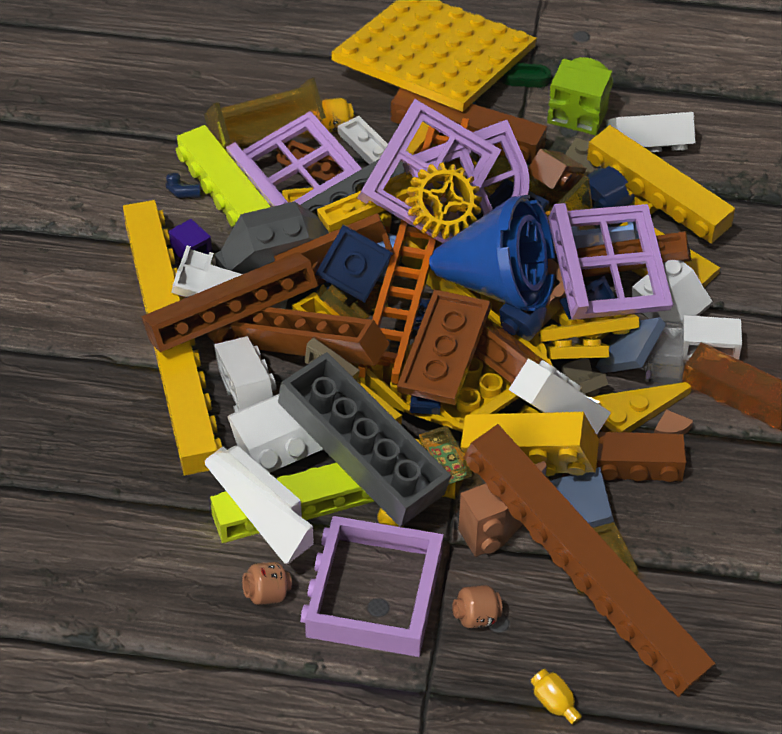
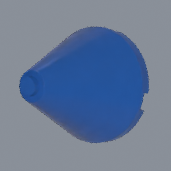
M530 195L509 198L437 247L429 259L431 270L443 279L501 303L512 305L523 312L535 311L540 307H545L550 299L555 277L554 274L548 275V259H555L551 228L542 206L537 200L529 201Z

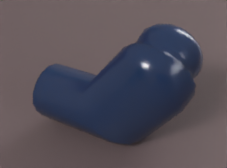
M169 173L166 176V188L176 197H201L200 184L185 185L180 181L178 173Z

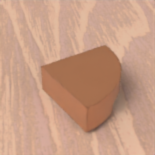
M666 410L657 424L654 433L686 434L692 428L693 420Z

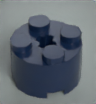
M599 166L575 185V201L572 204L575 210L635 205L634 193L629 195L625 187L628 181L619 171L611 166H607L605 169ZM594 225V227L597 229L600 228V225Z

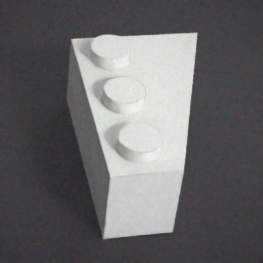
M528 358L508 389L543 413L584 412L596 435L611 414L610 411L580 392L582 388L580 385L570 380L569 377L544 360L537 364Z

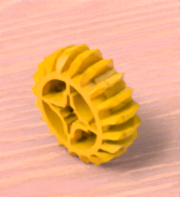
M444 162L438 165V169L433 164L428 166L427 171L421 169L418 172V177H413L410 181L412 187H408L406 193L411 197L406 199L405 204L412 206L407 212L408 216L416 215L417 218L413 221V224L416 226L422 223L424 225L421 230L422 233H426L428 229H431L432 238H436L439 232H441L443 239H447L450 232L455 236L460 230H464L469 224L477 221L475 215L481 212V208L477 204L481 203L482 197L474 195L480 190V186L470 185L474 181V176L466 179L464 177L465 169H461L459 173L455 172V164H451L448 170H446ZM432 182H444L441 189H431L430 191L424 189L426 185ZM454 186L460 191L463 198L456 195ZM445 193L444 197L448 203L442 210L443 204L440 203L441 200L439 199ZM424 204L431 206L434 216L427 211ZM447 212H463V215L458 219L451 221L443 220Z

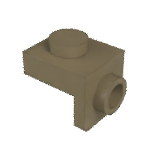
M577 358L561 365L562 373L582 387L580 392L588 397L598 394L600 392L599 388L608 385L604 373L592 372L589 358Z

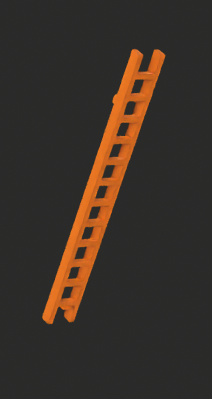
M463 118L461 126L467 130L469 119ZM429 126L421 152L432 148L433 144L441 145L446 143L449 137L436 135L437 130ZM402 219L393 247L394 254L389 260L372 318L379 328L383 316L406 320L403 332L380 328L388 340L400 342L397 353L385 351L377 363L378 365L390 367L391 363H394L391 383L398 384L430 271L429 259L436 249L438 241L415 227H409V223ZM406 236L429 240L426 250L403 246ZM400 255L423 259L421 270L398 266ZM394 276L418 279L415 290L392 286ZM393 296L412 300L409 311L386 307L388 297ZM359 364V377L365 378L369 365Z

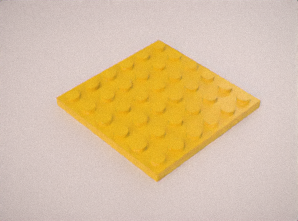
M397 0L332 51L331 60L463 112L536 46L537 38L528 35L524 31H517L506 27L503 23H496L485 19L481 15H474L463 11L462 8L444 4L440 0Z

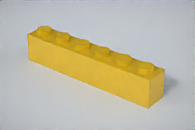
M611 125L589 141L587 160L595 167L601 166L604 169L607 166H611L619 171L628 181L625 184L626 187L652 203L654 207L671 216L676 222L689 228L698 237L712 244L732 226L735 207Z

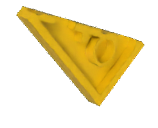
M635 314L570 319L567 320L568 325L558 327V325H551L540 329V341L546 342L580 336L599 338L602 337V333L607 332L627 334L630 332V329L639 328V317Z
M687 382L590 397L600 401L602 406L611 412L601 428L603 432L630 433L688 396L692 386Z

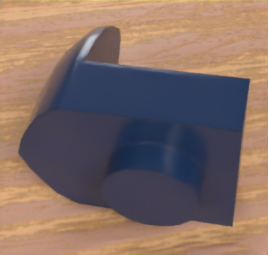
M505 303L499 310L501 326L509 334H516L522 339L530 341L541 329L547 309L546 307H540L529 315Z

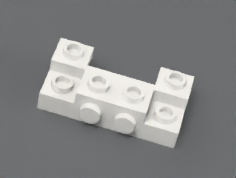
M187 245L177 270L171 293L189 297L242 274L211 265L214 253L210 252L209 255L191 250V246ZM288 299L270 307L285 309Z

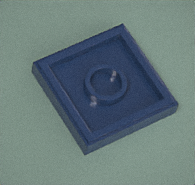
M343 225L315 275L365 303L393 252Z

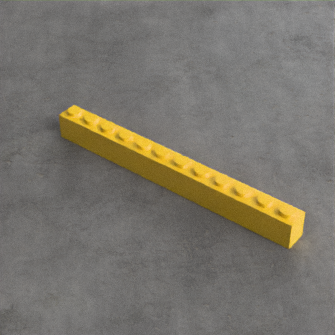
M155 200L123 205L126 230L146 314L184 299V296L171 293L178 269L171 266L175 264L173 249H167V245H170L168 230L162 229V226H165L163 210H157ZM195 338L161 353L154 347L184 476L210 471L205 465V460L222 447L220 438L214 439L213 433H217L215 416L208 415V411L212 410L209 393L203 394L202 389L206 388L203 371L198 372L197 367H201L198 350H192V346L195 345Z

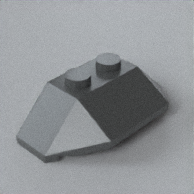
M294 201L241 214L221 252L226 269L242 273L274 262L275 255L326 235L329 231L317 215Z

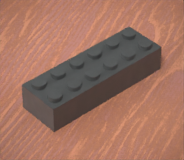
M328 352L281 382L278 403L400 528L445 495L451 474Z

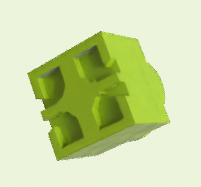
M592 58L563 59L550 85L551 99L549 101L550 108L547 123L597 135L608 110L610 91L613 87V71L608 70L605 65Z

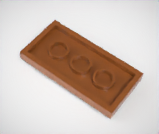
M434 289L397 384L398 392L456 405L491 310L490 301Z

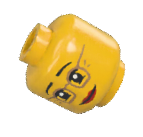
M344 98L324 99L321 101L320 109H315L316 118L330 133L338 132V125L354 118L352 104L347 103Z

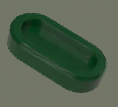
M516 63L501 77V81L508 86L542 88L550 83L551 71L548 67L541 64Z

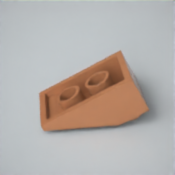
M545 462L535 464L546 476L547 465ZM487 484L460 493L458 530L475 557L497 551L523 525L520 520L515 519L510 514L508 507L503 501L490 492Z

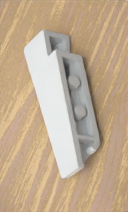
M233 446L228 450L225 447H221L206 458L205 465L283 563H290L314 544L313 526L301 517V500L239 446Z

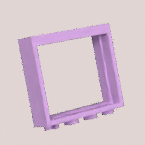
M333 516L330 528L325 527L323 531L322 546H325L323 553L318 552L316 557L315 571H318L316 579L311 578L309 583L308 597L311 598L310 603L303 606L301 613V622L305 623L306 637L420 657L443 552V534ZM338 540L426 555L409 629L319 614Z

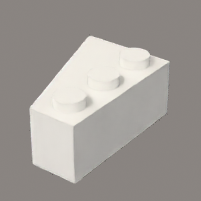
M248 336L214 344L218 369L228 395H232L236 403L233 406L234 412L273 397L272 391H276L274 376L272 373L269 374L265 359L261 360L258 346H253Z

